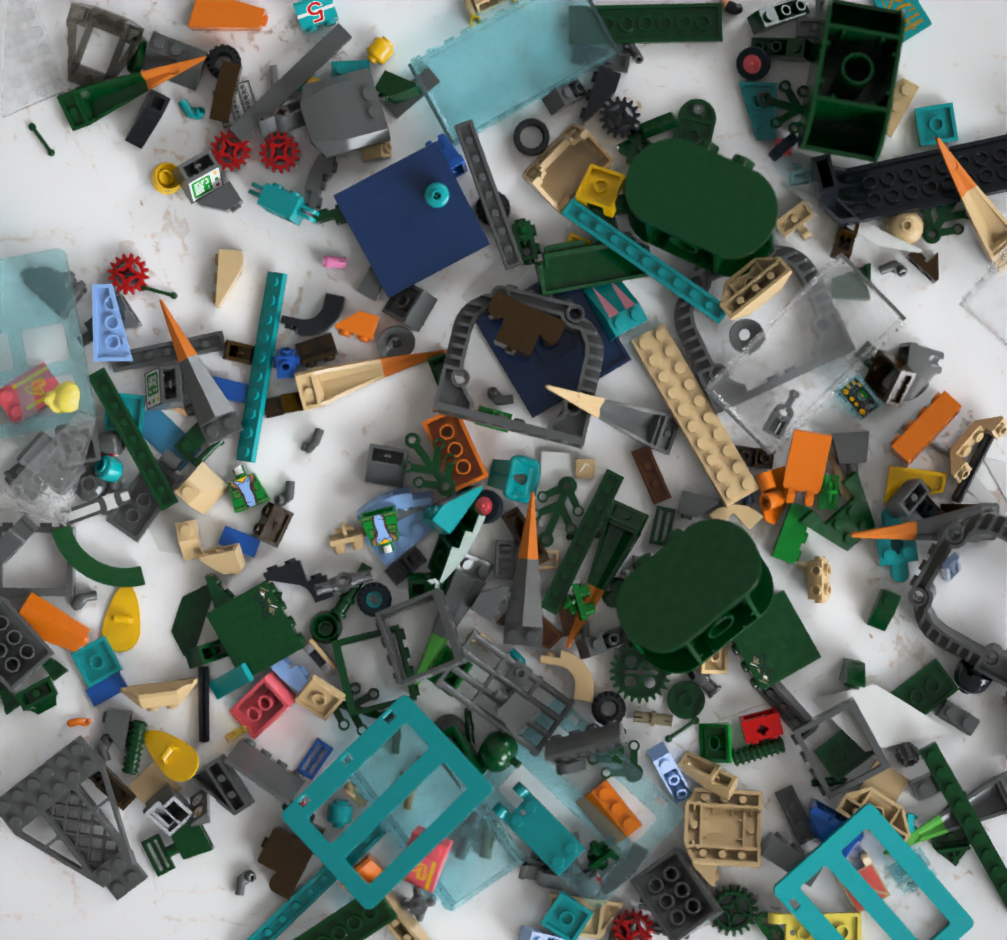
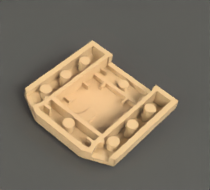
M695 787L684 807L683 845L692 864L748 868L761 867L762 792L735 790L730 799L727 800L706 788Z

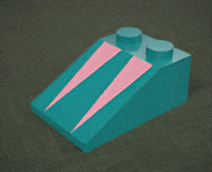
M622 281L588 287L582 290L609 341L648 320L639 302Z
M468 486L431 506L429 505L424 510V516L421 521L438 534H451L483 487Z

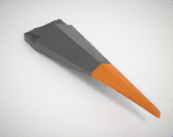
M160 299L159 302L194 412L207 444L211 446L244 430L235 410L164 302Z
M532 491L504 623L503 644L542 647L544 626L535 495Z
M978 503L925 519L852 532L850 536L853 538L938 541L939 539L936 536L941 527L945 529L951 520L960 519L963 521L969 516L983 512L999 513L1000 506L998 503ZM951 528L953 533H960L957 528ZM989 534L971 535L968 542L978 543L984 540H996V537Z

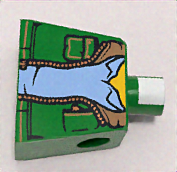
M243 465L232 469L236 480L229 482V488L235 513L271 500L255 473L247 475Z
M396 505L360 513V522L371 545H381L383 553L394 551L392 542L399 540Z

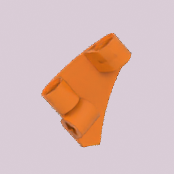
M785 466L755 475L761 493L759 505L764 521L773 526L776 525L782 512L789 504L785 502L786 489L782 485Z

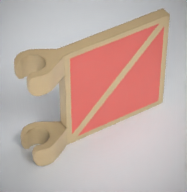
M862 850L858 855L864 866L857 869V871L883 900L891 894L865 850ZM837 878L855 911H864V907Z

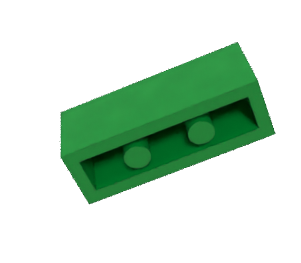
M796 503L789 504L770 556L790 564L799 561L802 553L799 550L802 543L805 544L809 533L806 532L808 527L798 520L810 508Z

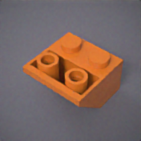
M359 311L336 323L335 329L341 336L350 338L351 335L357 336L356 339L358 341L369 343V340L374 341L380 318Z

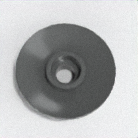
M391 326L381 332L377 340V347L380 354L385 358L408 355L415 348V337L404 326Z

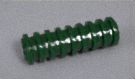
M139 720L131 721V732L128 734L130 738L127 739L129 744H126L128 749L125 750L124 768L121 770L123 773L136 775L139 772L137 770L140 767L138 762H141L139 757L142 756L140 752L143 750L144 733L147 731L145 727L148 726L146 722Z
M779 736L778 739H772L771 741L768 739L766 742L761 741L760 744L749 745L748 748L744 746L743 749L732 750V758L734 764L738 767L739 764L745 765V762L751 763V760L755 762L758 758L762 760V757L768 758V755L772 757L775 753L777 755L779 752L785 753L786 749L782 737Z

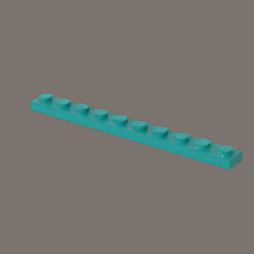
M572 198L561 213L569 221L718 325L726 315L719 306L720 301L575 199Z
M269 271L267 273L242 419L244 430L240 431L236 460L256 462L288 275L285 273Z
M381 825L373 830L347 856L346 860L351 866L387 833ZM324 865L247 940H275L338 879Z

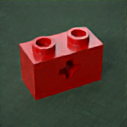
M776 707L738 717L746 744H757L763 739L768 738L772 740L778 738L779 735H783Z

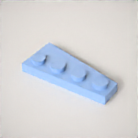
M92 284L93 362L133 361L113 284Z
M425 509L398 521L399 540L392 542L394 551L390 553H383L381 545L372 546L368 536H364L365 541L386 567L433 530L421 521Z

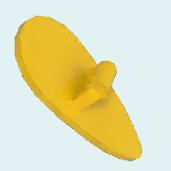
M120 587L108 607L102 627V637H107L112 649L117 652H125L132 649L138 643L140 637V609L133 587Z
M148 730L145 733V743L150 755L168 778L176 782H184L195 775L198 769L199 758L192 746L163 731Z

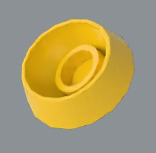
M162 162L154 166L151 171L150 180L152 186L161 194H174L181 188L172 173L177 167L175 164Z

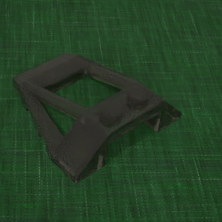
M72 2L66 20L68 27V81L83 86L118 77L139 48L145 29L129 18L100 7ZM78 24L83 27L86 26L75 55ZM94 27L120 37L106 73L80 64ZM125 44H130L119 62Z

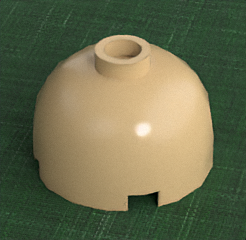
M916 212L902 213L888 217L885 222L884 231L913 245L920 239L923 233V222Z

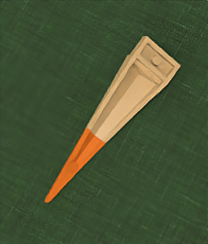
M935 137V141L984 254L990 260L995 271L1001 273L1007 268V219L976 185L941 139Z
M447 350L313 367L311 370L294 373L303 410L324 406L371 383L426 362L429 358L446 353Z

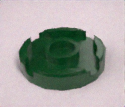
M681 681L673 685L668 691L667 705L671 713L676 717L690 719L699 715L703 710L705 696L702 689L694 682Z

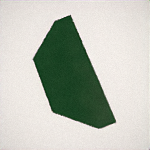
M207 585L183 596L171 632L183 656H185V650L197 647L212 600Z

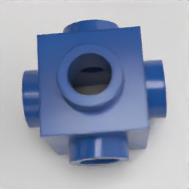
M284 347L277 350L276 356L273 357V368L277 369V378H295L294 373H297V367H300V356H296V349Z

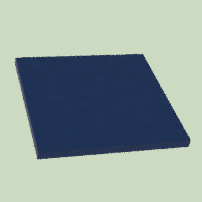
M436 141L333 195L388 298L490 245ZM432 182H441L449 190V200L440 208L431 207L424 198L425 188Z
M538 282L527 288L541 295ZM586 288L551 294L555 296V299L562 300L566 298L573 300L575 304L581 305L585 311L584 317L593 324L600 334L604 358L599 379L632 360L618 337L609 341L582 291ZM576 312L569 313L571 318H579ZM487 313L476 321L532 418L565 400L545 387L546 385L576 391L583 362V346L578 334L563 330L558 342L553 346H545L540 341V338H538L530 357L525 359L517 354L512 356L506 353L504 348L494 344V340L503 323L502 321L492 322L487 317Z

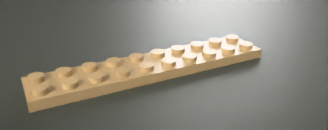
M664 323L631 340V346L725 508L759 490V486L717 414H715L709 400Z

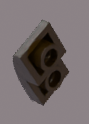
M735 445L746 466L765 469L773 468L775 450Z

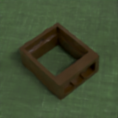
M878 349L863 383L884 404L901 407L917 373L894 352ZM893 365L897 370L888 388L882 385V382L890 366Z

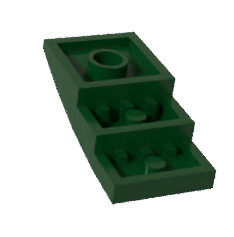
M474 503L469 507L451 534H439L427 567L439 582L443 583L457 568L468 553L481 529L486 516Z

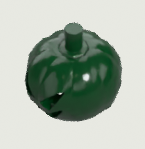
M500 730L491 732L479 748L478 756L480 763L486 770L491 772H502L510 765L518 769L522 764L521 761L515 758L518 752L516 740L507 733H501Z

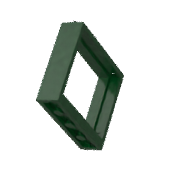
M399 624L390 626L392 634L395 633L406 676L407 678L414 676L413 665L409 666L407 660L411 658L409 648H404L403 640L406 639L404 628L400 629ZM380 630L331 641L343 692L346 694L345 700L350 718L389 708L397 700L356 709L341 650L342 646L381 637ZM418 684L409 685V697L413 701H417V696L420 695Z

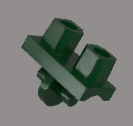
M611 836L606 841H601L600 843L595 840L589 843L590 850L587 851L588 868L591 870L598 868L602 871L608 866V858L611 857L613 860L621 858V849L617 846L615 837Z

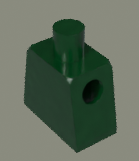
M190 820L171 835L174 843L165 847V850L170 858L180 853L182 859L185 860L211 851L215 846L203 824L191 826Z

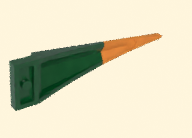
M207 56L79 86L59 94L57 99L72 130L76 131L93 124L147 91L204 61Z
M613 500L605 516L586 585H589L591 596L582 598L583 604L594 602V605H597L641 536V532L649 517L647 514L617 500ZM578 611L566 643L567 649L571 646L587 619L582 622L580 621Z

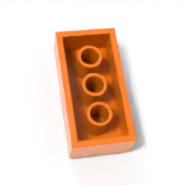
M945 390L942 394L938 392L931 399V405L928 408L925 406L917 414L918 419L915 422L911 420L905 426L902 436L898 434L891 441L890 452L906 467L960 413L962 406Z
M438 414L421 422L433 449H435L433 441L436 438H441L445 442L440 462L444 473L446 469L445 456L451 453L456 457V463L453 466L452 480L456 484L455 492L489 477L463 419ZM442 441L436 442V447L438 448L443 445ZM449 456L447 458L448 463H452L454 461V458L452 456Z

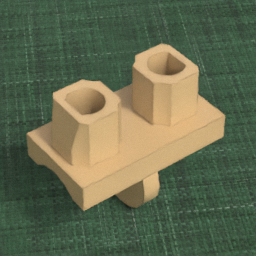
M342 521L341 528L334 529L335 534L329 535L330 547H333L337 555L346 552L345 544L351 542L353 550L363 549V528L354 529L353 525L346 526L345 521Z

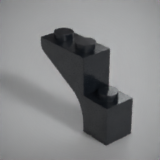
M295 558L284 561L285 565L279 568L277 564L266 568L267 572L263 573L268 581L296 584L305 587L312 594L315 603L335 596L333 592L317 596L314 584L329 581L327 574L322 576L320 572L310 576L311 580L308 581L301 560L296 561Z

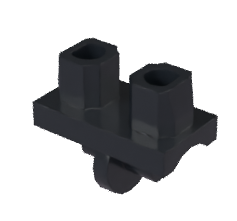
M926 496L924 501H921L917 509H915V512L922 519L944 514L929 496Z

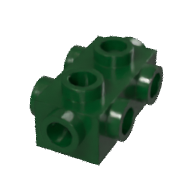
M525 218L514 220L515 223L511 224L512 232L524 266L534 264V260H537L538 255L541 254L539 243L534 241V236H537L535 224L531 225L530 220L526 221ZM529 249L530 254L524 255L523 250Z

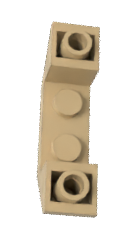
M1003 416L975 420L950 449L951 475L959 484L969 476L972 470L963 458L970 454L971 449L977 442L982 440L984 434L988 433L998 440L1000 436L1006 433L1007 421Z

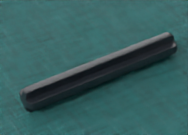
M988 433L984 434L969 462V466L972 468L969 476L962 480L960 484L958 483L951 497L956 503L962 502L994 441V438Z
M200 666L198 668L199 742H209L208 666Z

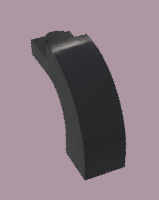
M326 293L323 307L315 317L311 319H298L282 315L280 323L285 325L284 328L296 330V327H298L299 336L319 335L329 330L339 320L346 298Z

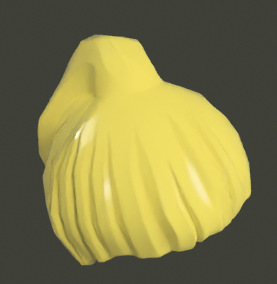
M65 381L57 385L53 391L46 392L43 399L52 411L61 414L71 413L78 409L80 391L74 382Z

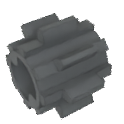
M904 742L897 746L895 757L898 763H901L904 767H911L918 763V755L920 753L917 746H914L911 742Z

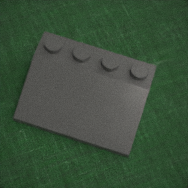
M2 596L0 597V681L10 692H15L55 652L9 601Z
M612 720L606 722V726H589L587 731L580 732L578 729L568 732L569 735L564 737L561 734L551 736L550 740L545 742L544 758L546 762L557 765L627 747L628 743L623 723Z
M247 737L246 739L241 738L223 762L289 805L306 781L303 779L304 775L297 770L293 772L287 768L288 764L280 759L277 761L271 757L272 754L266 749L262 748L260 750L255 747L256 743Z
M673 848L629 880L669 940H682L724 913L681 848Z

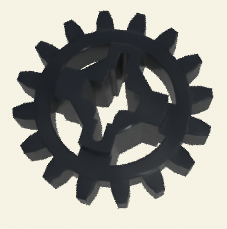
M616 97L615 102L609 99V106L607 104L603 105L605 111H600V115L604 117L600 118L599 122H604L601 128L608 129L607 135L612 132L614 133L613 138H616L618 134L623 139L624 134H627L629 137L631 136L630 130L636 132L637 128L634 125L640 124V121L636 118H639L641 114L635 112L638 110V106L632 107V100L627 103L626 97L623 98V101ZM615 106H619V108L615 111L610 110ZM626 107L631 111L632 116L628 115ZM622 110V118L624 119L617 125L618 121L615 116H618ZM607 119L613 122L614 128L609 125ZM630 125L628 128L620 130L622 126Z

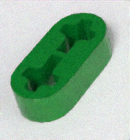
M766 911L760 912L758 918H756V923L766 938L772 940L773 934L770 931L774 929L776 933H781L779 935L780 940H784V932L778 924H770L771 926L768 928L764 923L760 924L762 921L761 917L767 918L769 913Z

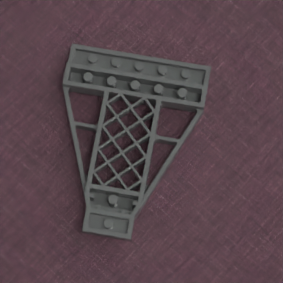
M80 735L0 797V817L16 836L104 888L106 886L118 901L147 879L148 875L136 861L134 851L130 847L105 766L106 762L96 749L92 750ZM100 771L108 797L97 805L82 787L81 783L95 772ZM65 795H67L66 803L58 802ZM70 795L79 796V805L70 804ZM110 801L119 832L100 810V807ZM56 806L65 807V816L55 815ZM69 808L79 809L78 818L68 817ZM82 810L92 813L91 820L82 819ZM38 816H42L56 833V837L46 845L22 831V828ZM58 820H64V826H63V827H62V825L58 822ZM68 821L77 822L76 831L67 830ZM81 823L91 824L90 833L80 832ZM94 825L104 828L103 835L93 834ZM69 835H75V836H76L75 842L73 841V839H72ZM80 836L89 838L88 846L79 845ZM93 838L102 839V848L92 847ZM61 840L80 865L51 849L49 846L55 841ZM106 840L116 843L115 850L105 849ZM81 850L88 851L87 857ZM92 851L101 853L100 862L91 860ZM105 853L113 854V856H111L104 862Z

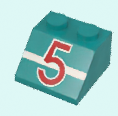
M302 0L293 4L303 33L307 32L310 34L316 32L318 27L324 25L325 27L333 26L339 20L332 0Z

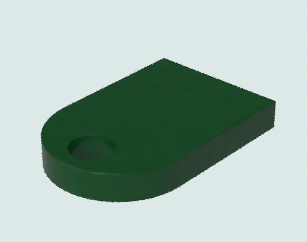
M702 99L687 101L679 110L677 117L679 126L675 127L673 138L686 139L695 144L699 138L712 141L716 123L714 108ZM695 105H702L704 112L696 114L693 109Z

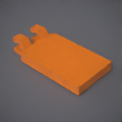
M793 429L782 485L786 489L785 502L794 503L795 492L802 491L805 492L804 505L812 507L814 494L821 492L832 435Z

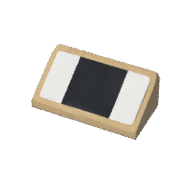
M311 638L304 644V651L325 675H329L337 668L335 662L314 638Z

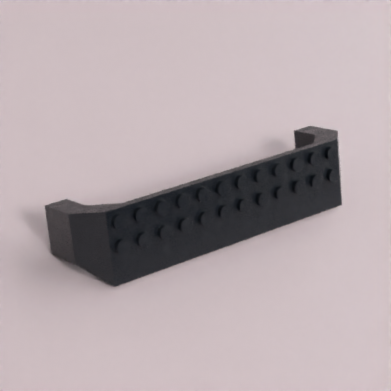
M1007 134L947 147L986 196L1007 192ZM939 149L850 168L833 166L830 154L812 157L810 161L809 173L818 207L840 227L962 202Z

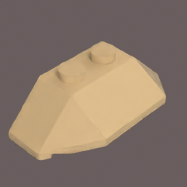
M780 256L754 258L725 281L719 306L731 320L750 315L783 288L792 270ZM749 268H751V269H750V272H748V273H746V274H744V275H741L742 273H744L745 271H747Z
M198 677L121 687L120 692L140 708H147V711H157L161 706L173 709L178 708V704H181L198 683Z
M872 787L845 793L835 808L836 811L849 818L864 804L870 803L875 806L905 842L911 836L904 808Z

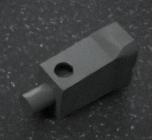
M118 293L116 299L125 331L141 327L142 323L123 294ZM93 318L84 323L88 331L77 337L83 347L93 341Z

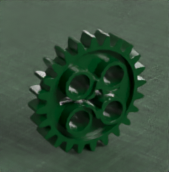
M633 643L632 648L627 644L625 645V652L619 649L620 657L614 655L617 662L610 663L615 666V669L609 670V672L615 675L610 678V680H616L613 688L618 686L620 688L617 693L624 692L623 699L631 696L630 702L637 698L638 704L641 703L642 698L648 703V697L650 696L653 700H656V693L662 696L660 689L667 690L664 683H668L670 680L666 676L672 673L662 671L656 667L647 668L645 666L646 659ZM628 657L636 659L635 667H627L626 659ZM639 667H642L644 671H657L658 673L657 675L643 674L642 678H639L638 674H625L623 671L639 670ZM628 676H633L636 679L633 687H628L625 684V679ZM647 677H652L655 680V685L652 688H647L644 684Z

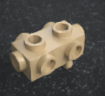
M815 556L814 560L807 561V563L799 561L797 568L806 571L805 577L808 579V599L815 600V603H826V599H829L831 594V585L829 584L831 566L829 565V560H826L825 556Z

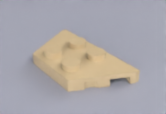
M549 893L552 904L559 893ZM569 895L594 911V914L580 933V937L601 939L608 926L623 907V902Z

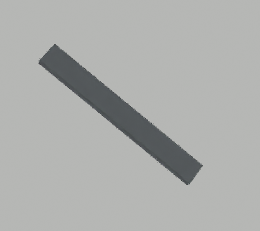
M338 23L231 125L229 130L243 143L259 128L257 120L259 117L273 114L276 108L281 107L352 39V36Z
M473 120L454 125L505 270L524 265Z

